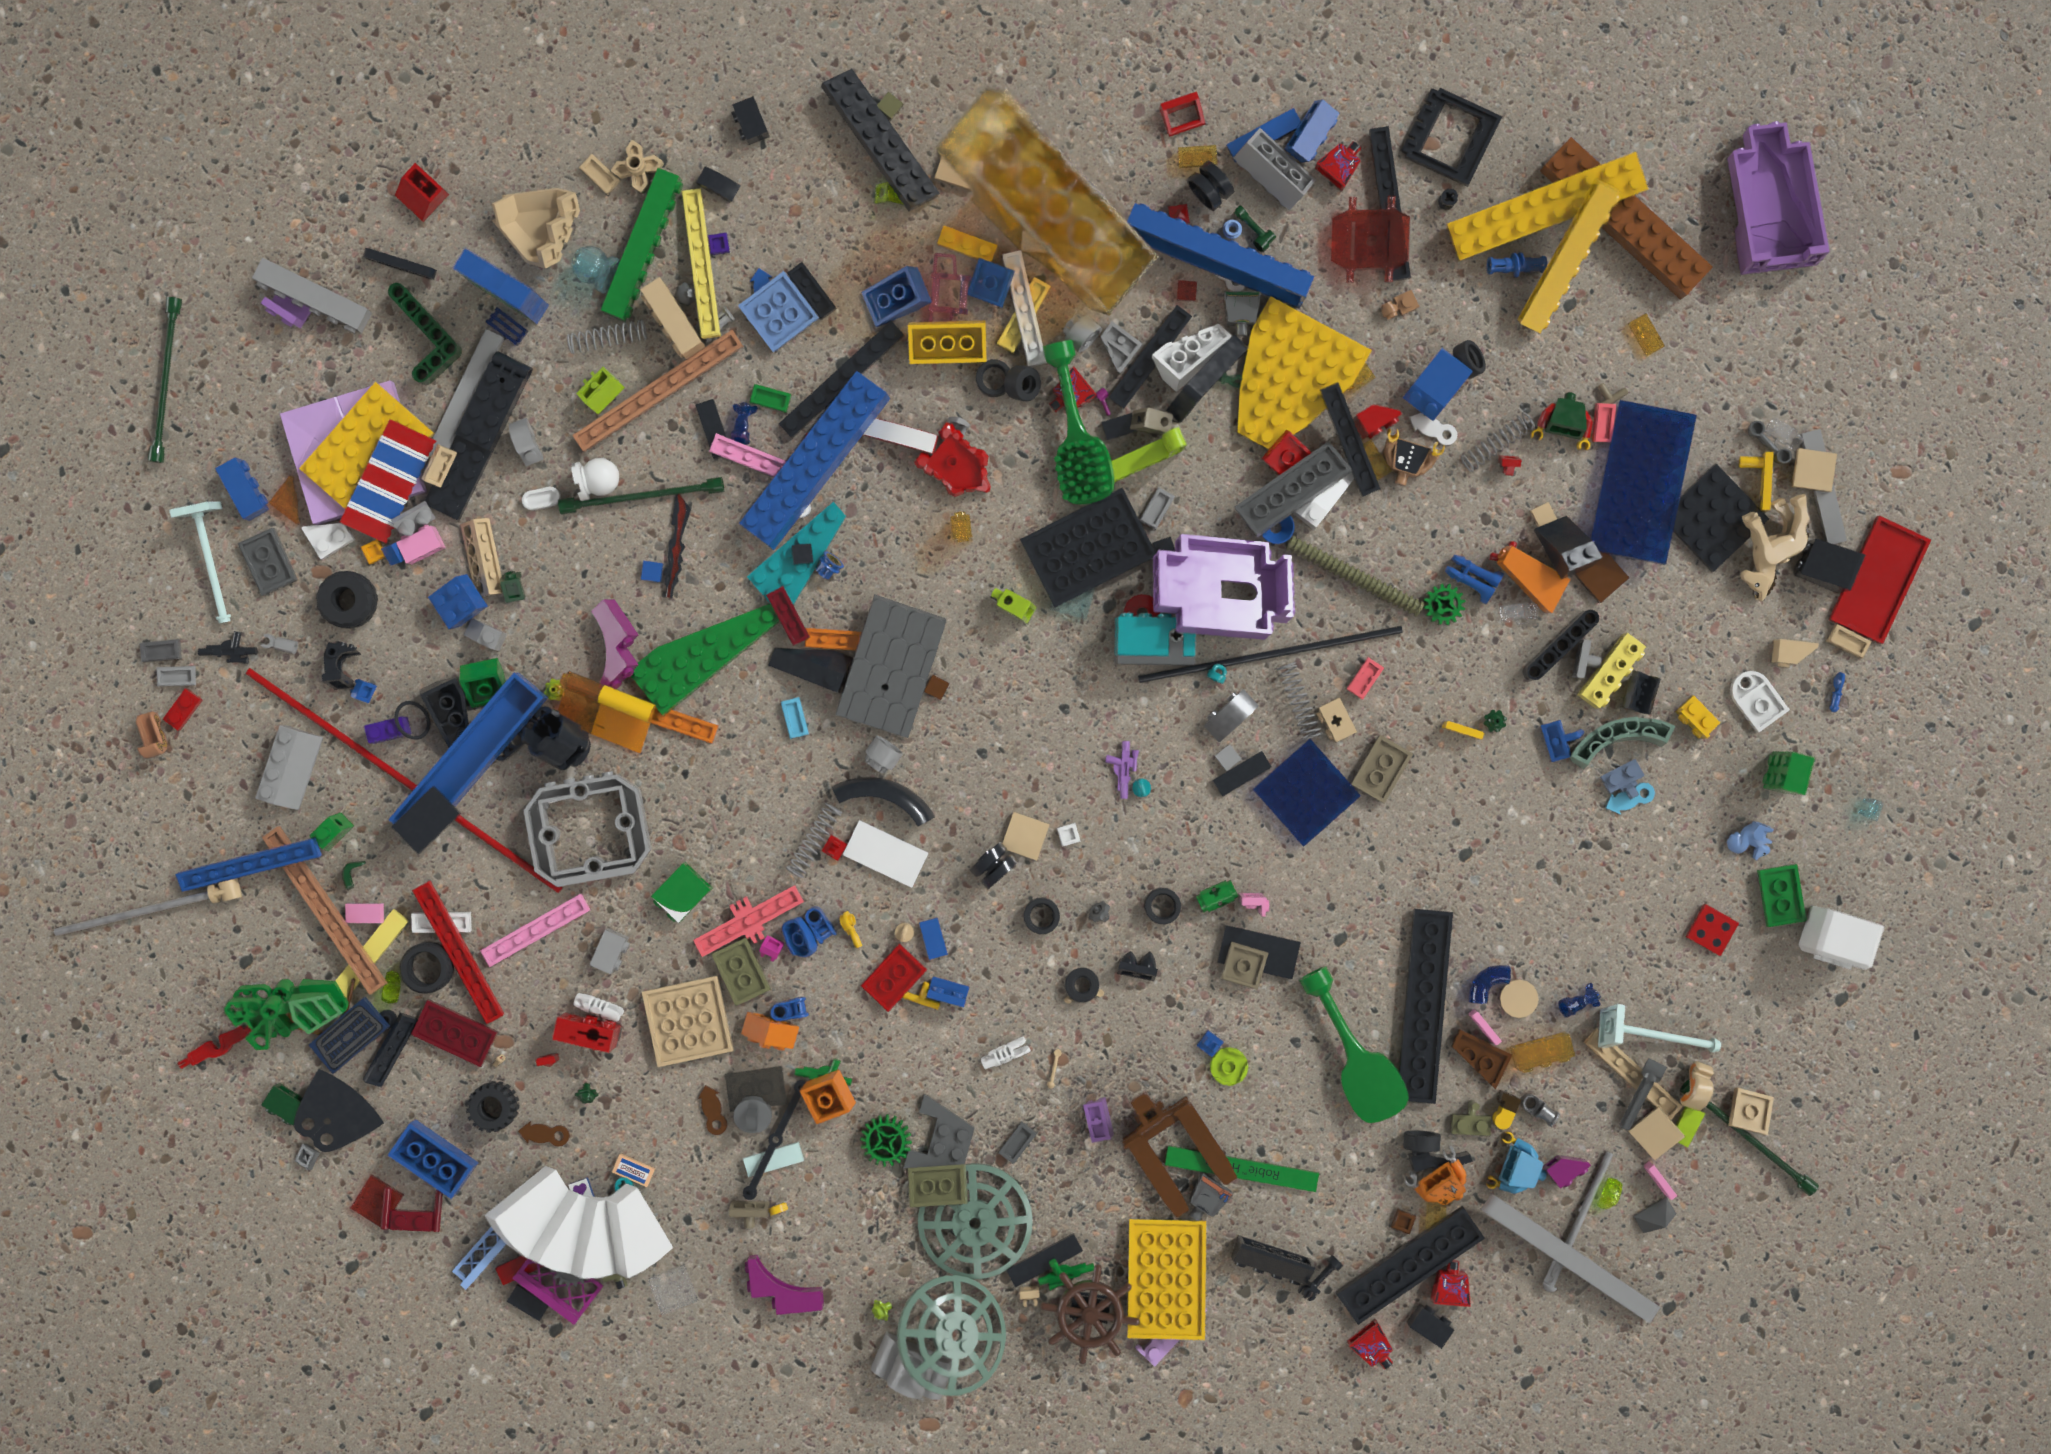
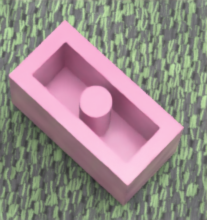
M424 525L418 528L419 532L412 534V536L404 535L400 541L396 542L407 564L412 565L446 548L436 527Z

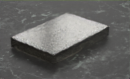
M782 1065L725 1073L730 1112H734L736 1104L738 1105L743 1098L748 1096L761 1097L770 1106L788 1103Z

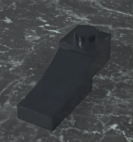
M1415 1151L1407 1154L1411 1167L1415 1172L1430 1167L1435 1171L1445 1163H1451L1450 1160L1445 1159L1444 1154ZM1469 1152L1455 1153V1158L1459 1159L1462 1165L1473 1162Z

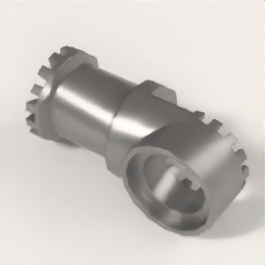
M1533 1094L1522 1096L1520 1104L1524 1110L1536 1118H1541L1547 1122L1549 1127L1556 1124L1555 1121H1558L1557 1119L1560 1116L1558 1111L1554 1112L1545 1102ZM1528 1098H1533L1535 1101L1534 1106L1531 1108H1527L1525 1105Z

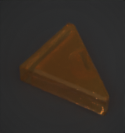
M289 475L269 501V504L299 525L298 501L294 485L295 478Z

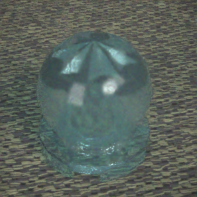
M590 245L581 247L575 252L571 259V268L574 275L581 282L595 284V290L604 294L611 286L609 282L615 276L620 259L614 256L608 258L606 253L600 248Z

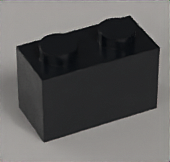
M754 96L732 104L734 111L731 113L735 123H740L741 129L738 131L742 141L746 140L748 145L770 137Z
M1419 1303L1408 1319L1407 1324L1414 1331L1442 1349L1454 1332V1328L1451 1325L1452 1322L1443 1315L1441 1318L1435 1314L1436 1311L1426 1304L1424 1307Z

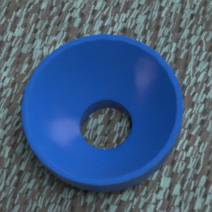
M1291 515L1279 522L1281 525L1279 533H1273L1269 529L1262 534V537L1272 544H1282L1289 540L1293 535L1295 527Z

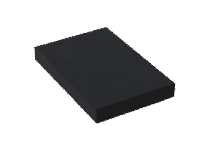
M432 786L391 827L417 854H421L462 813L435 786Z

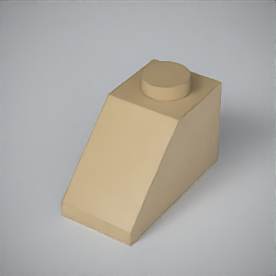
M1776 639L1773 644L1771 663H1778V667L1790 668V665L1798 664L1817 649L1819 643Z

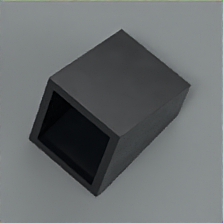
M1812 539L1807 542L1802 551L1804 552L1802 558L1795 565L1796 572L1794 576L1835 593L1851 591L1866 555L1819 539Z

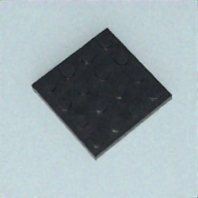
M1714 464L1659 516L1711 572L1720 567L1751 537L1750 529L1744 524L1742 516L1750 512H1756L1760 516L1763 525L1769 520L1718 464Z

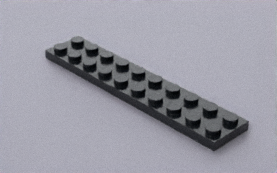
M1416 908L1413 910L1399 1074L1406 1085L1409 1102L1436 1104L1453 912Z

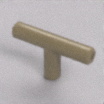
M1604 383L1597 387L1605 399L1601 403L1613 404L1628 394V390L1622 388L1611 395Z

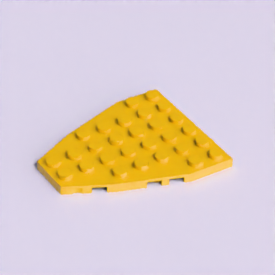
M1270 296L1251 330L1249 348L1240 386L1238 434L1269 450L1286 430H1289L1293 435L1302 431L1326 409L1319 390L1339 382L1344 393L1354 384L1372 350Z

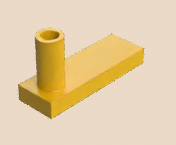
M1765 452L1762 454V457L1740 456L1739 468H1762L1760 509L1762 512H1768L1771 510L1773 452Z

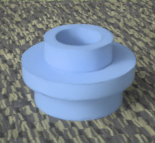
M1228 220L1223 226V234L1228 239H1236L1242 232V226L1237 220ZM1234 227L1236 231L1231 233L1229 228Z

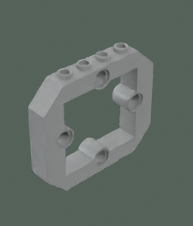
M613 771L601 773L602 777L594 778V775L583 776L582 781L575 782V778L563 780L564 784L556 785V781L544 783V787L538 789L524 809L534 871L556 887L635 873L652 850L640 788L619 774L613 775ZM579 785L585 788L583 796L578 795L576 792V788ZM619 790L623 813L616 817L615 825L620 831L627 833L631 857L605 862L601 857L593 856L585 861L584 866L557 870L553 844L559 841L561 833L556 826L549 825L545 803L570 798L584 800L592 794ZM537 801L539 806L538 810H536L535 803ZM623 816H627L631 821L628 827L623 826L621 823ZM547 830L554 833L553 840L546 839L545 833ZM592 861H596L599 864L598 871H593L590 868Z

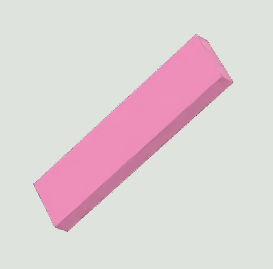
M719 434L715 435L709 450L713 454L775 477L787 462Z

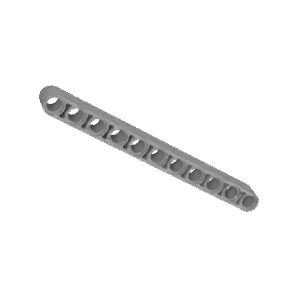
M1492 1193L1482 1206L1481 1210L1648 1323L1652 1322L1661 1308Z

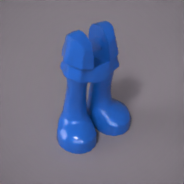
M1453 555L1451 561L1462 568L1459 572L1455 568L1446 566L1445 572L1451 579H1455L1457 582H1461L1480 593L1481 602L1487 604L1496 590L1495 588L1503 578L1504 573L1501 571H1487L1472 563L1471 560H1466L1463 556ZM1468 571L1484 579L1491 586L1486 585L1467 575Z

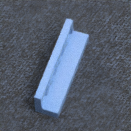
M492 1227L489 1228L452 1271L463 1281L460 1285L465 1290L506 1245L496 1232H492ZM496 1235L497 1243L494 1246H487L486 1238ZM476 1250H484V1258L482 1260L474 1261V1252ZM471 1264V1273L468 1276L459 1270L462 1265Z

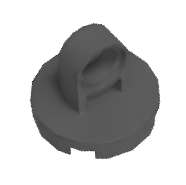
M745 1097L735 1106L734 1122L744 1132L759 1133L765 1130L771 1123V1106L769 1103L764 1102L761 1097Z

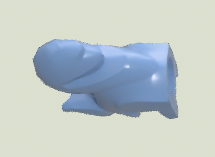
M1753 821L1745 826L1740 833L1735 832L1729 836V839H1727L1728 849L1733 853L1739 854L1746 851L1749 845L1753 846L1752 857L1758 860L1770 852V848L1765 844H1772V841L1766 838V834L1773 832L1774 829L1768 825Z

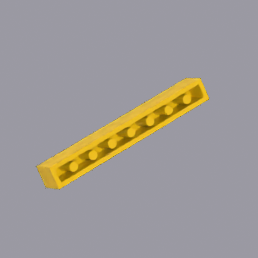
M1595 179L1517 319L1520 324L1538 333H1541L1543 329L1545 330L1548 327L1552 312L1557 311L1560 305V298L1569 290V282L1572 277H1576L1582 259L1585 260L1590 252V245L1599 237V229L1602 224H1606L1612 206L1615 207L1620 199V191Z

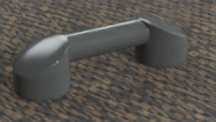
M1754 421L1748 426L1749 436L1756 437L1770 452H1773V460L1776 463L1786 464L1792 459V453L1789 449H1778L1764 434L1765 425L1763 422Z

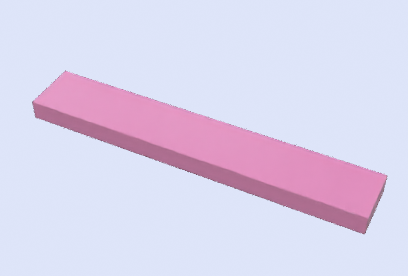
M579 894L485 947L480 952L488 966L491 967L590 911V908L582 894Z

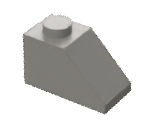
M472 618L464 635L488 648L500 651L507 633Z

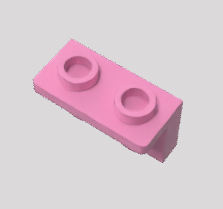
M1239 893V902L1245 908L1256 909L1258 905V913L1261 917H1266V912H1269V900L1262 893Z

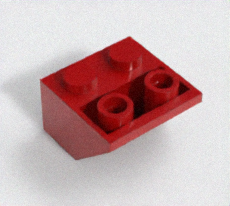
M416 163L402 176L395 196L422 222L450 195Z
M1373 404L1358 413L1353 420L1362 439L1366 437L1372 439L1383 431L1381 428L1385 427V429H1388L1395 425L1402 413L1399 410Z

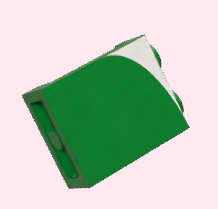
M684 862L651 897L654 899L653 903L659 909L664 908L668 912L667 916L670 920L680 923L710 893L713 887L688 863Z

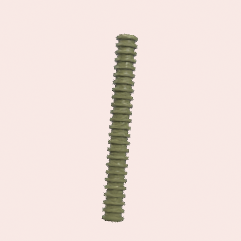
M1295 535L1291 536L1286 545V551L1290 550L1292 554L1296 553V556H1302V559L1306 558L1308 562L1312 561L1313 565L1318 564L1319 568L1322 566L1323 570L1327 569L1329 573L1333 572L1335 576L1339 575V578L1343 577L1345 581L1349 580L1350 584L1355 583L1356 587L1360 586V589H1366V592L1370 591L1372 595L1376 594V597H1382V600L1386 599L1387 603L1392 602L1393 606L1397 605L1399 609L1403 608V611L1407 610L1409 614L1413 613L1415 617L1423 609V601L1419 602V599H1413V596L1409 597L1408 593L1403 594L1402 590L1398 591L1396 587L1392 588V585H1386V582L1382 583L1380 579L1376 580L1374 576L1370 577L1369 573L1366 575L1365 571L1361 572L1359 568L1355 569V566H1349V563L1345 564L1343 560L1339 561L1337 557L1333 558L1332 554L1330 556L1327 555L1328 552L1324 553L1322 549L1318 550L1316 546L1312 547V544H1306V541L1302 542L1300 538L1296 539Z

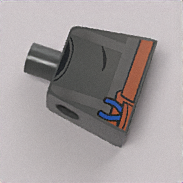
M1200 1172L1189 1197L1190 1203L1195 1206L1189 1215L1197 1221L1201 1219L1204 1213L1214 1217L1234 1195L1232 1190L1205 1172Z

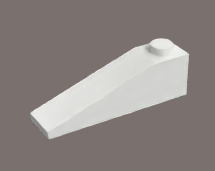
M1220 324L1201 330L1193 336H1185L1177 342L1165 344L1152 355V358L1162 379L1177 392L1205 366L1232 338V335Z

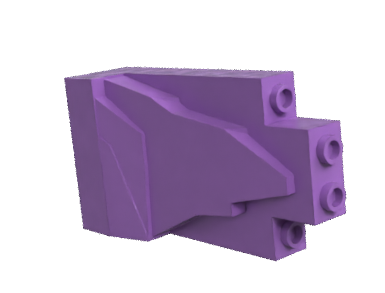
M1776 121L1761 126L1760 124H1753L1743 134L1745 148L1734 150L1727 159L1739 222L1735 228V238L1740 274L1817 266L1830 251L1810 142L1802 143V141H1796L1790 144L1787 122L1779 123Z

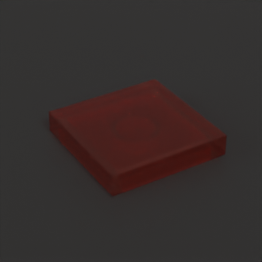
M371 1175L350 1209L381 1228L384 1188H392L390 1210L397 1208L404 1194L376 1176Z

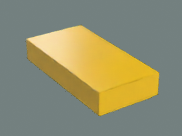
M1445 721L1442 726L1443 729L1478 740H1482L1484 736L1482 731L1451 721Z

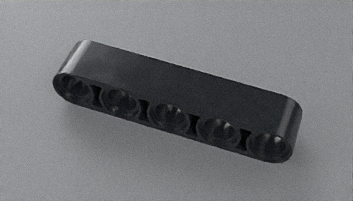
M1586 610L1577 615L1523 668L1524 678L1529 681L1541 679L1598 624L1599 614L1595 610ZM1586 614H1590L1592 616V622L1590 624H1588L1585 621ZM1573 627H1576L1578 629L1577 637H1574L1571 634V629ZM1559 640L1565 644L1563 650H1559L1557 647ZM1546 653L1551 657L1549 664H1546L1543 660V656ZM1531 667H1535L1537 670L1535 677H1532L1529 673Z

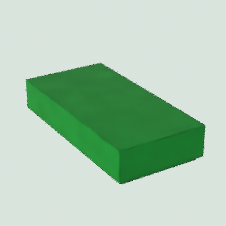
M754 384L749 402L787 413L792 394Z

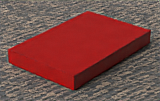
M898 944L865 980L861 987L887 1012H890L928 969L905 947Z

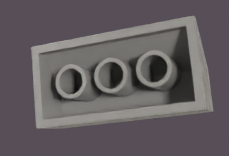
M1261 128L1234 156L1240 167L1245 168L1254 180L1260 182L1268 193L1274 195L1280 204L1289 210L1292 209L1316 181Z
M279 725L255 799L273 805L300 810L324 737L288 725Z

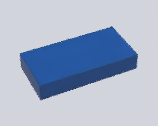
M938 917L919 922L929 960L948 955Z

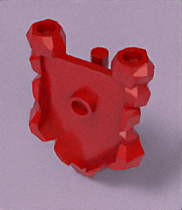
M946 422L938 432L944 441L932 456L921 452L914 461L916 467L923 469L924 473L929 476L934 475V478L941 481L946 487L947 493L954 497L964 494V491L970 493L974 491L990 492L991 485L987 479L988 473L985 468L988 465L989 456L985 450L971 447L970 443L963 439L964 435L961 431L956 430L953 424Z

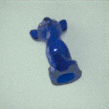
M746 402L734 403L733 410L738 413V417L734 423V430L731 431V439L744 445L750 444L748 417L755 414L758 407H751Z
M1588 983L1584 995L1573 998L1566 997L1559 1000L1560 1012L1564 1017H1570L1575 1015L1577 1011L1584 1009L1588 1004L1598 1007L1601 1005L1599 1002L1601 995L1596 989H1593L1592 983Z

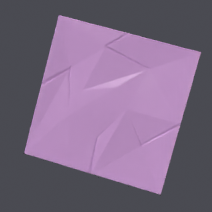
M387 381L379 384L400 402L394 382ZM370 387L280 413L311 520L315 525L342 518L345 509L299 468ZM422 474L416 479V485L412 487V493L408 498L427 492L424 480L421 479Z

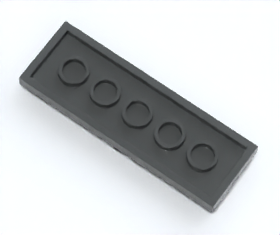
M1328 441L1235 506V510L1258 538L1352 472V469Z

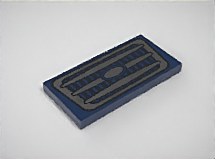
M364 997L313 1040L309 1046L330 1072L334 1074L389 1028L390 1025L371 1002Z

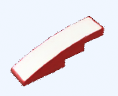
M875 418L863 434V436L929 454H934L939 435L877 418Z

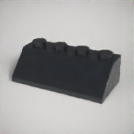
M1240 1235L1237 1236L1231 1255L1232 1260L1235 1262L1234 1264L1239 1267L1245 1268L1249 1266L1255 1272L1264 1274L1265 1271L1271 1273V1276L1276 1279L1282 1280V1278L1289 1279L1290 1283L1298 1286L1301 1283L1307 1285L1316 1269L1311 1258Z

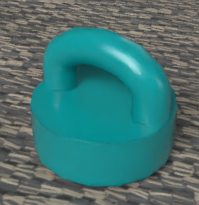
M1215 664L1212 669H1209L1207 677L1217 683L1224 684L1227 670L1223 665ZM1217 669L1222 670V674H1219L1215 671Z
M1137 779L1132 785V791L1137 797H1146L1151 792V784L1146 779Z

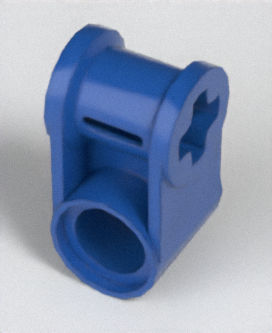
M813 906L808 909L805 915L806 922L820 944H823V941L830 936L837 935L834 926L820 907ZM816 911L819 913L820 918L814 921L810 918L809 913Z
M797 997L775 1003L771 1009L772 1018L776 1021L809 1016L804 1002L806 997ZM783 1007L785 1014L783 1016L776 1015L775 1008Z

